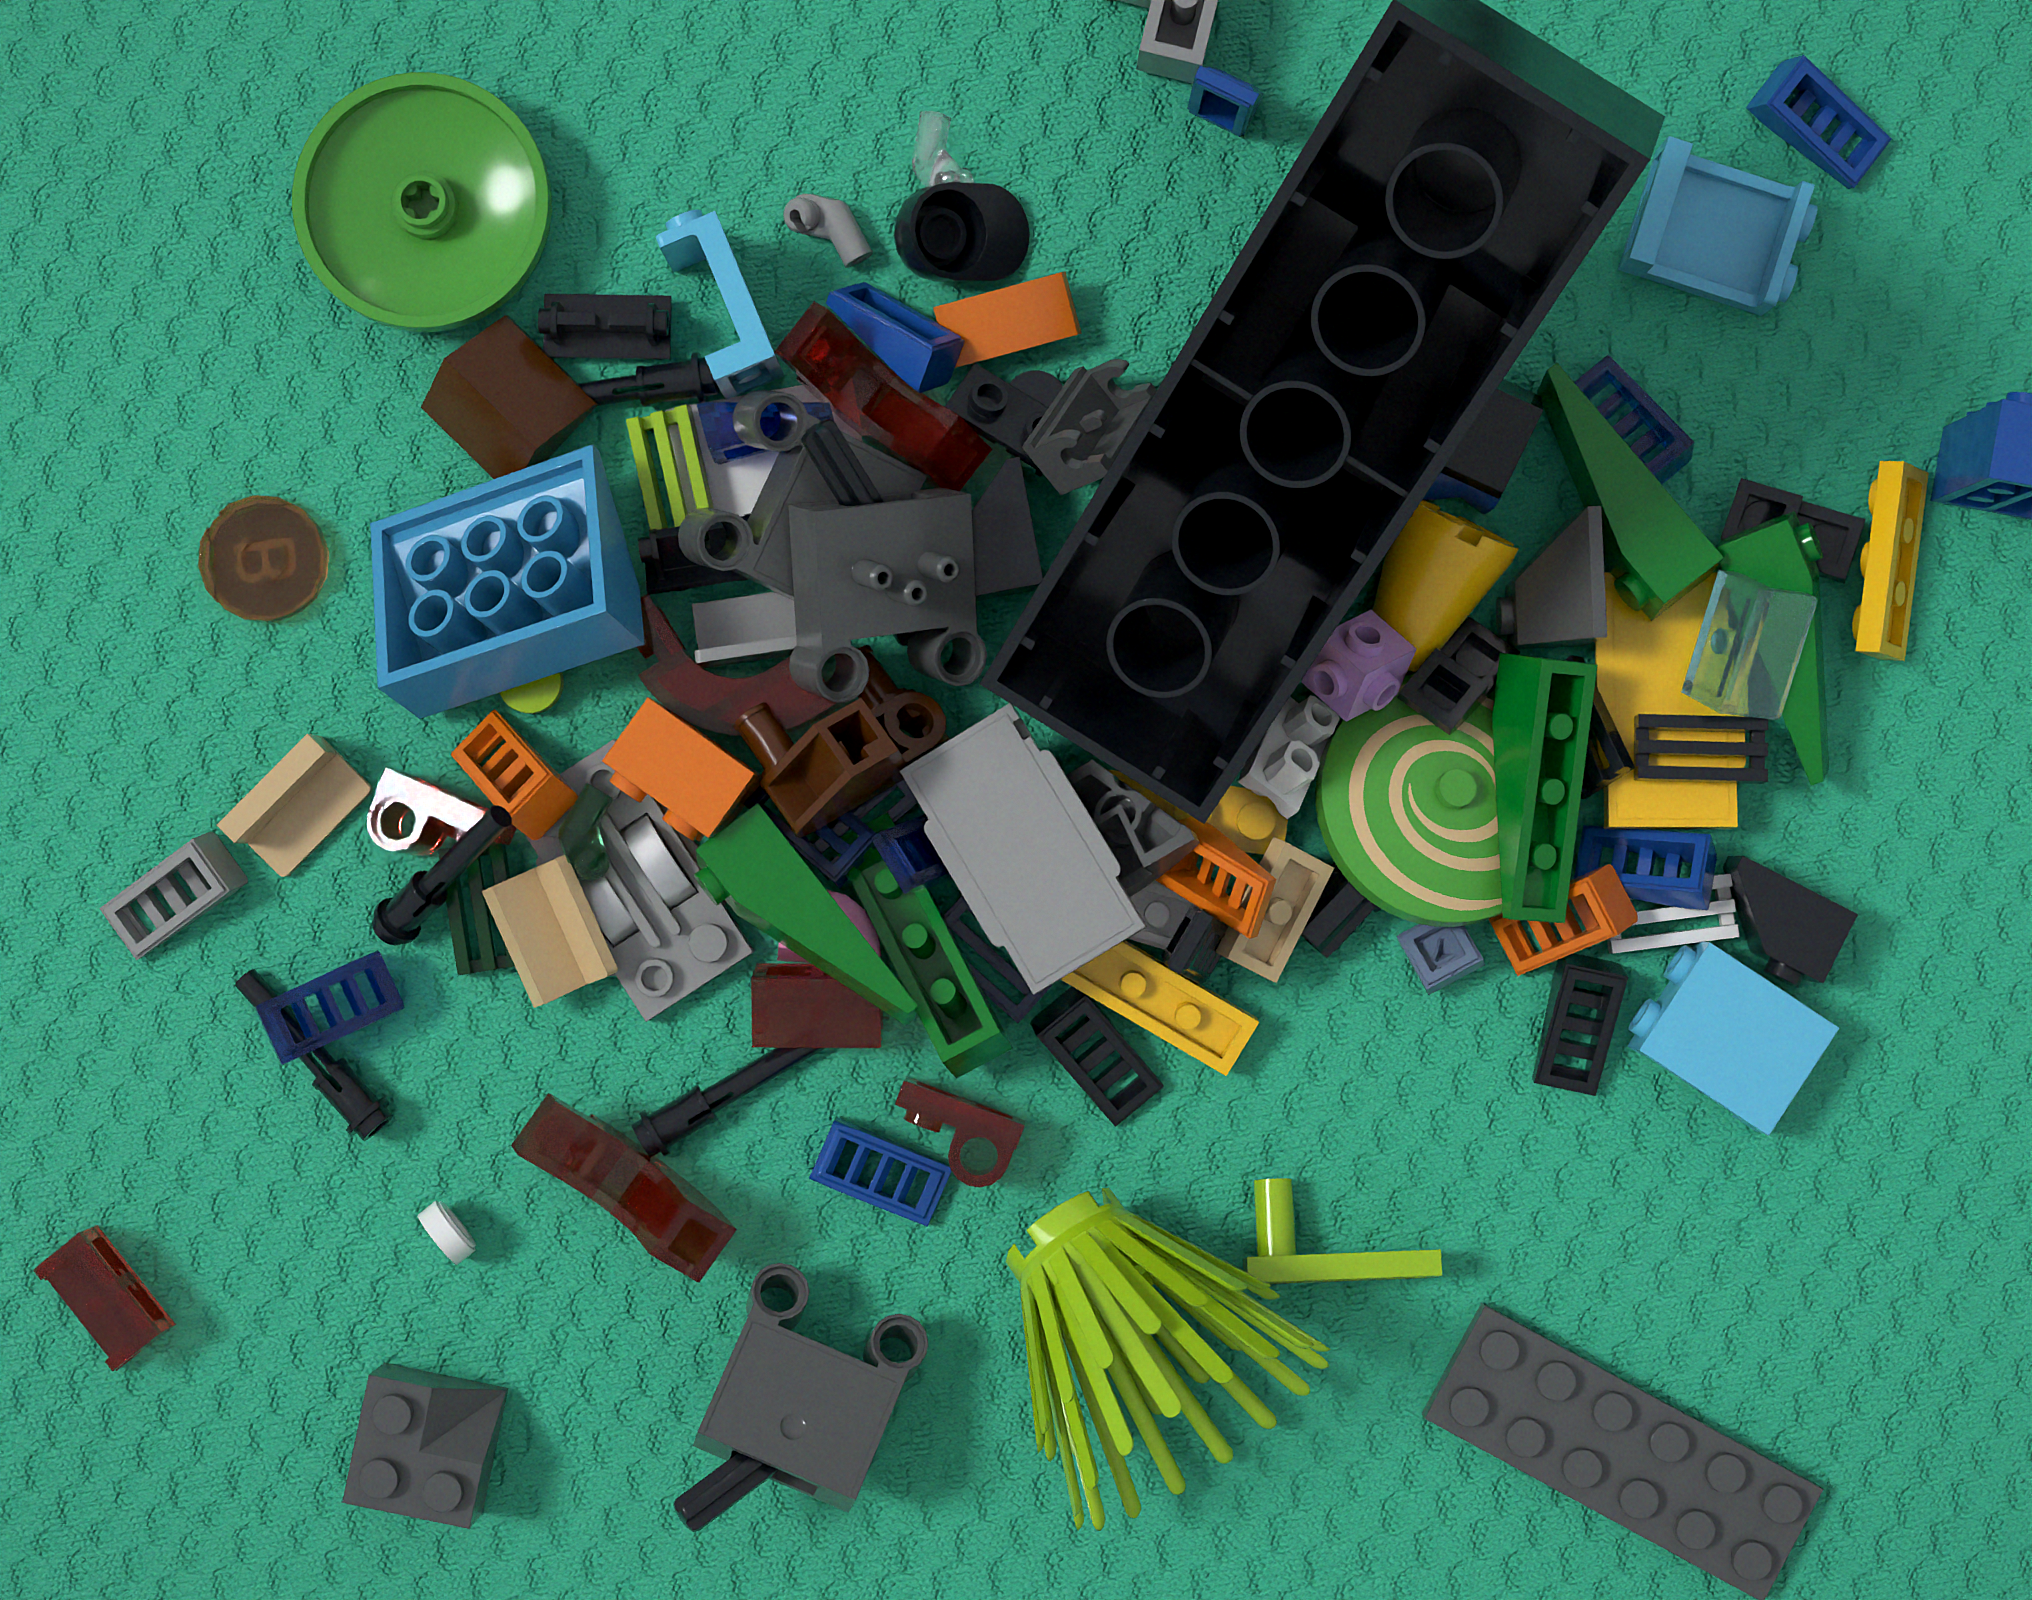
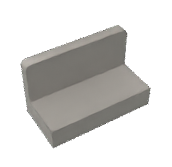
M776 592L692 604L698 650L694 651L696 664L703 669L791 656L797 645L794 601Z

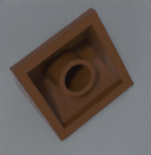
M504 315L444 358L421 408L493 479L547 461L599 404L585 393L579 384L508 315Z

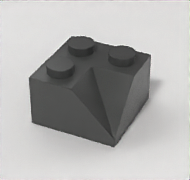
M383 1363L368 1376L342 1503L470 1529L484 1510L509 1388Z

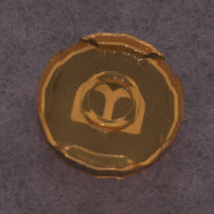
M252 495L229 503L218 513L219 516L213 520L210 528H206L200 541L198 567L206 590L225 610L248 621L275 623L298 615L317 598L328 575L329 550L322 529L304 509L279 497Z

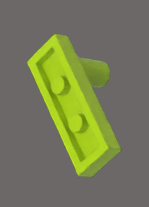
M1292 1179L1254 1180L1258 1256L1243 1259V1270L1268 1284L1418 1279L1442 1276L1441 1249L1296 1255Z

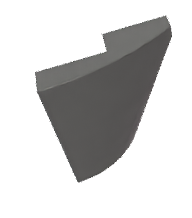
M1090 760L1066 775L1121 866L1118 879L1129 897L1170 870L1200 843L1195 832L1164 812L1153 802L1119 780L1095 761Z

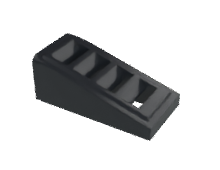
M1195 906L1193 909L1189 908L1161 956L1163 958L1162 962L1178 974L1197 983H1204L1209 979L1222 957L1215 953L1224 937L1228 925Z
M1576 953L1557 960L1532 1076L1534 1083L1596 1096L1628 981V975L1619 963ZM1576 979L1602 985L1601 993L1574 987ZM1569 1003L1597 1009L1596 1018L1567 1012ZM1562 1029L1592 1035L1590 1044L1561 1038ZM1559 1053L1587 1059L1585 1070L1553 1063L1555 1054Z
M1072 986L1030 1022L1036 1036L1115 1127L1164 1087L1159 1078L1094 1000ZM1084 1013L1086 1014V1017L1082 1019L1078 1024H1076L1072 1029L1065 1033L1061 1038L1058 1037V1035L1061 1032H1063L1079 1017H1081ZM1099 1030L1104 1036L1076 1059L1071 1052ZM1116 1050L1121 1056L1093 1079L1089 1072ZM1133 1069L1138 1076L1113 1098L1109 1099L1104 1091Z

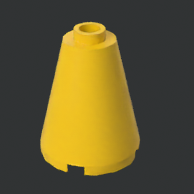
M1426 500L1420 502L1385 554L1372 609L1374 613L1416 648L1408 668L1412 672H1416L1436 648L1442 649L1514 561L1513 559L1518 551L1514 544L1461 516L1456 517L1441 511V507Z

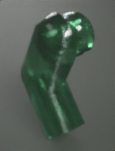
M589 783L585 784L559 827L558 839L563 855H565L567 862L571 863L577 878L593 881L602 878L608 872L610 866V858L598 825L614 801V798Z

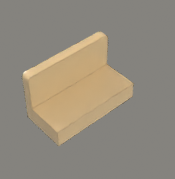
M307 733L217 826L234 843L248 844L279 876L288 877L372 793L373 788L322 736Z
M1273 837L1259 865L1277 880L1258 937L1249 939L1228 926L1215 953L1277 983L1334 867L1283 840ZM1250 885L1241 903L1245 910L1253 889Z
M562 855L481 891L534 1008L589 983L617 973V965L570 860L566 855Z

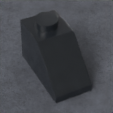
M1015 457L1005 461L972 510L976 601L1037 590L1043 580L1020 457Z
M1728 856L1723 865V870L1725 874H1731L1732 886L1730 887V892L1735 901V907L1750 952L1768 961L1763 971L1796 988H1799L1803 979L1809 982L1824 983L1858 914L1745 856Z

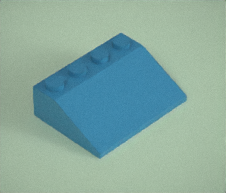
M593 444L370 523L378 689L419 719L645 644L639 584L600 452Z

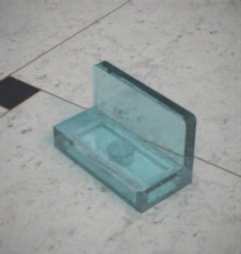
M1718 570L1681 692L1720 714L1779 719L1782 715L1815 612L1817 598L1805 592L1770 588L1739 572Z

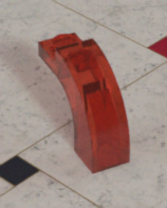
M815 301L774 351L798 375L796 379L834 414L883 453L927 475L924 482L934 488L960 491L992 451V448L958 414L910 387L870 352L829 309Z
M648 593L641 597L645 644L637 648L645 659L655 654L659 662L638 674V676L659 702L684 720L712 732L742 738L739 732H736L733 728L734 722L747 710L762 702L769 704L770 710L786 733L804 728L840 707L838 702L829 701L799 688L791 678L789 670L790 657L763 673L746 678L721 677L706 671L696 664V661L684 646L657 600Z
M550 1093L546 1095L511 1145L518 1156L580 1191L607 1210L635 1235L651 1256L698 1283L737 1230L711 1201L657 1157L653 1156L650 1158L643 1147L593 1114H590L588 1117Z

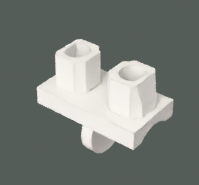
M1310 695L1300 703L1289 697L1242 767V773L1238 782L1245 788L1251 789L1256 795L1267 796L1275 804L1278 813L1286 819L1293 816L1299 811L1309 785L1316 775L1325 745L1339 721L1338 714L1316 696Z

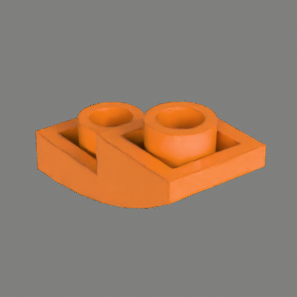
M1065 271L933 307L937 323L961 336V339L964 340L955 368L1081 334Z

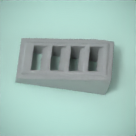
M210 831L191 839L99 909L134 958L138 960L247 884L248 878L220 838ZM177 871L198 898L194 902L191 901L173 874ZM154 887L159 889L176 913L172 918L151 890ZM136 900L157 928L151 934L130 906Z

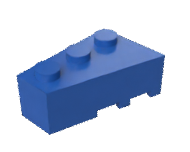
M2009 392L2006 395V399L1988 402L1986 407L1978 411L1967 412L1965 417L1943 427L1930 501L2032 520V393Z

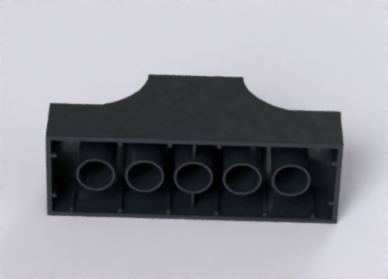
M1392 0L1004 642L980 685L1205 824L1651 160L1665 116L1480 0Z

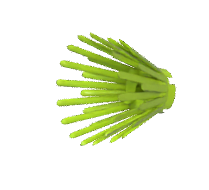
M1102 1188L1104 1203L1102 1206H1099L1090 1192L1087 1191L1053 1208L1026 1230L1036 1244V1247L1024 1259L1015 1244L1009 1249L1006 1258L1007 1265L1020 1283L1037 1452L1039 1453L1044 1446L1048 1461L1051 1462L1057 1452L1055 1424L1074 1522L1078 1531L1084 1523V1511L1072 1454L1076 1457L1091 1520L1097 1531H1101L1104 1527L1105 1513L1097 1486L1099 1473L1074 1385L1065 1345L1123 1506L1130 1518H1137L1141 1511V1503L1124 1456L1133 1450L1134 1440L1105 1372L1106 1368L1171 1493L1175 1495L1182 1494L1185 1491L1186 1482L1150 1411L1156 1415L1164 1414L1168 1418L1176 1417L1182 1411L1218 1462L1227 1464L1234 1456L1230 1445L1151 1335L1154 1334L1194 1381L1206 1383L1211 1377L1215 1382L1221 1384L1259 1426L1265 1429H1272L1277 1424V1419L1269 1408L1152 1286L1153 1284L1229 1348L1246 1353L1298 1396L1308 1395L1310 1393L1309 1385L1277 1359L1280 1352L1275 1346L1222 1304L1317 1369L1328 1368L1329 1364L1315 1351L1327 1352L1331 1350L1242 1292L1244 1289H1248L1268 1300L1280 1298L1278 1293L1269 1288L1271 1287L1270 1284L1141 1216L1126 1210L1110 1188Z

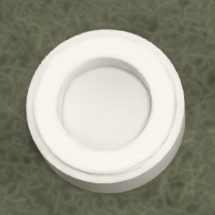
M434 1201L418 1214V1218L427 1233L443 1253L456 1265L476 1251V1243L468 1230L442 1201Z

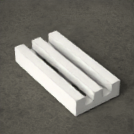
M1731 874L1714 875L1712 889H1715L1716 901L1710 902L1708 910L1666 907L1636 911L1638 921L1633 924L1638 925L1718 914L1719 926L1621 938L1620 933L1607 939L1609 953L1739 937L1738 924H1735L1733 912H1736L1735 901L1731 899L1730 887L1732 886Z

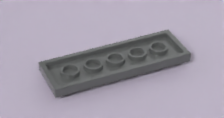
M1482 1302L1422 1412V1416L1426 1420L1758 1600H1765L1824 1490L1816 1483Z

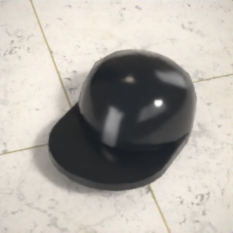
M948 182L922 188L907 198L895 218L893 236L897 253L902 262L909 270L921 278L936 282L997 281L1010 276L1020 267L1028 251L1030 232L1028 220L1021 204L1008 190L988 183Z

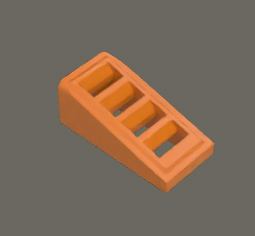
M495 709L450 754L493 805L505 808L512 817L511 824L531 840L542 838L578 799V795L568 783ZM504 739L506 742L481 766L480 763Z
M1194 817L1177 820L1195 832L1200 843L1179 863L1156 879V881L1247 938L1258 937L1277 879L1208 822L1203 824ZM1199 855L1203 857L1200 869L1196 867ZM1217 865L1219 870L1215 882H1213L1211 876L1214 866ZM1232 874L1236 877V880L1231 895L1229 896L1226 893V889L1230 880V876ZM1248 884L1253 889L1245 910L1241 903Z
M1604 865L1570 881L1568 900L1571 899L1586 930H1581L1568 903L1565 923L1554 922L1562 938L1560 942L1549 922L1528 921L1542 949L1535 952L1520 920L1503 918L1502 914L1489 919L1517 976L1617 936L1638 921L1637 912L1612 865Z

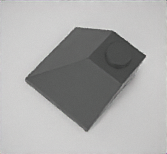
M1588 506L1566 520L1505 586V597H1497V632L1499 635H1507L1508 643L1514 648L1581 647L1607 637L1601 506Z

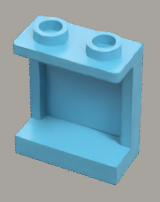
M1668 136L1655 151L1617 270L1759 316L1764 315L1776 306L1778 301L1785 303L1790 296L1798 273V266L1790 264L1797 241L1803 243L1806 241L1817 215L1818 207L1809 203L1815 184L1801 181L1795 187L1787 186L1691 155L1693 143Z
M700 209L679 214L667 221L665 224L667 231L656 235L655 238L672 271L676 272L707 260L741 340L738 343L704 356L714 381L725 399L728 400L784 377L777 356L716 212L713 211L703 215Z
M1697 942L1694 943L1692 948L1684 945L1671 959L1664 972V977L1669 980V983L1655 1002L1649 998L1633 1017L1629 1025V1031L1634 1033V1036L1630 1040L1628 1047L1638 1054L1648 1057L1734 1114V1118L1752 1130L1769 1136L1834 1038L1839 1027L1712 943Z

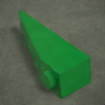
M1555 363L1547 369L1537 393L1542 398L1543 408L1584 509L1588 506H1601L1603 555L1610 573L1616 579L1614 586L1617 593L1631 609L1635 611L1642 610L1652 621L1707 579L1724 557L1562 367Z
M1795 511L1723 538L1715 548L1724 557L1720 565L1812 786L1823 782L1829 770L1819 569L1815 562L1823 558V552L1811 523L1807 522L1800 525Z
M1500 653L1492 713L1503 918L1565 923L1598 664Z
M759 804L753 806L695 849L697 864L701 869L694 874V877L715 905H719L726 900L738 916L905 1026L917 1018L918 1005Z
M887 812L866 823L869 828L879 835L882 842L875 850L870 848L864 854L865 861L858 869L853 867L847 874L905 990L918 1005L917 1014L942 1063L957 1079L1013 1049L896 825ZM851 831L841 838L851 845L858 836Z

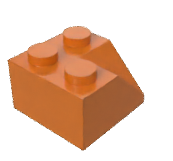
M647 697L602 760V762L615 770L609 779L614 786L639 803L648 794L668 808L662 820L690 840L694 841L696 839L699 842L704 836L712 838L732 823L744 808V803L760 786V781L763 779L761 774L668 707Z

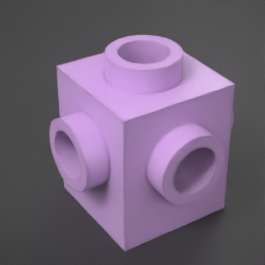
M1369 610L1336 627L1303 676L1301 682L1347 722L1370 709L1378 711L1384 708L1398 694L1416 648L1376 613Z

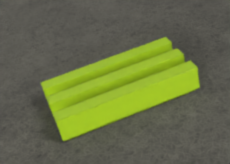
M685 404L674 407V410L666 412L661 410L650 413V416L642 418L637 416L626 419L650 529L668 528L647 431L654 430L674 527L680 526L688 513L668 426L678 424L696 509L706 507L714 509L692 407Z

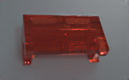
M756 964L751 978L752 1047L881 1048L883 1011L813 964Z
M98 1225L77 1233L33 1270L40 1280H48L106 1353L109 1358L105 1363L112 1372L121 1369L176 1325Z

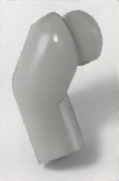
M801 194L786 204L783 218L787 227L795 233L831 240L845 268L857 265L873 254L853 213L845 202L816 194Z

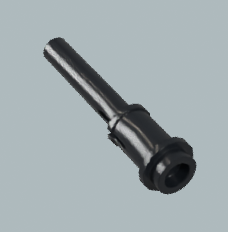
M699 352L692 353L691 360L646 367L643 365L637 366L636 375L578 383L584 392L599 404L598 406L640 400L642 406L647 407L651 406V404L696 397L699 403H705L708 401V396L719 394V387L714 381L705 357H701ZM663 383L661 385L618 392L616 390L617 388Z
M492 806L429 871L416 872L393 898L382 900L375 907L372 921L373 930L383 942L394 946L411 943L419 936L421 924L446 902L448 897L447 888L511 825L512 817L510 813L502 806Z
M255 969L245 973L235 983L236 988L313 1073L316 1079L313 1081L312 1086L319 1090L349 1124L346 1131L350 1136L357 1133L363 1141H366L379 1132L392 1119L393 1115L387 1109L390 1102L385 1097L378 1099L348 1066V1062L344 1057L335 1061ZM312 1053H314V1055L322 1062V1064L326 1067V1070L313 1057Z
M810 1027L703 1091L699 1085H695L692 1087V1090L651 1114L643 1110L640 1112L641 1119L632 1124V1128L650 1158L660 1152L666 1157L671 1154L668 1147L709 1123L718 1121L715 1114L717 1111L825 1048L813 1027Z

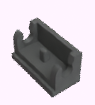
M1113 359L1090 370H1086L1084 366L1075 369L1022 446L1060 495L1105 477L1157 391L1151 383L1136 385L1132 390L1119 388L1115 384L1113 377L1119 378L1129 366V362L1126 360Z

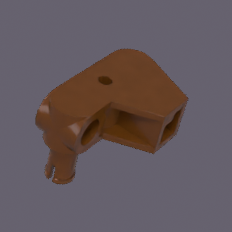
M870 645L858 648L867 659L869 667L868 682L863 692L857 696L859 699L813 724L795 744L774 716L767 702L753 706L734 722L733 728L736 732H739L765 769L762 772L763 779L760 781L761 788L765 793H768L797 838L817 831L904 780L900 770L950 740L945 732L946 717L941 706L933 698L921 692H916L914 689H898L873 654V649ZM900 729L909 732L914 738L905 735Z

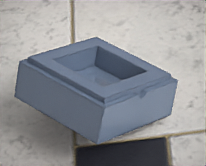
M1417 924L1397 935L1401 948L1428 995L1485 966L1484 959L1465 926L1434 927Z

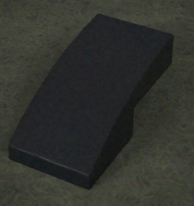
M1741 478L1721 539L1795 511L1800 525L1810 522L1819 539L1823 552V558L1815 561L1819 569V576L1845 584L1866 519L1804 502L1801 495Z
M1468 616L1442 649L1436 648L1400 690L1397 698L1450 735L1496 688L1500 653L1520 655L1521 652Z

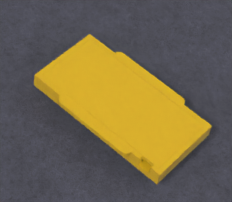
M1604 572L1607 637L1595 642V664H1598L1595 684L1633 764L1634 717L1638 714L1745 717L1743 634L1737 628H1733V610H1729V593L1731 589L1724 573H1712L1702 583L1651 621L1642 610L1635 611L1631 609L1621 599L1614 586L1616 579L1610 572ZM1649 730V740L1746 742L1745 733ZM1596 737V750L1606 769L1610 764ZM1649 754V766L1744 768L1746 764V757ZM1633 769L1603 788L1604 829H1734L1738 827L1737 783L1634 781Z

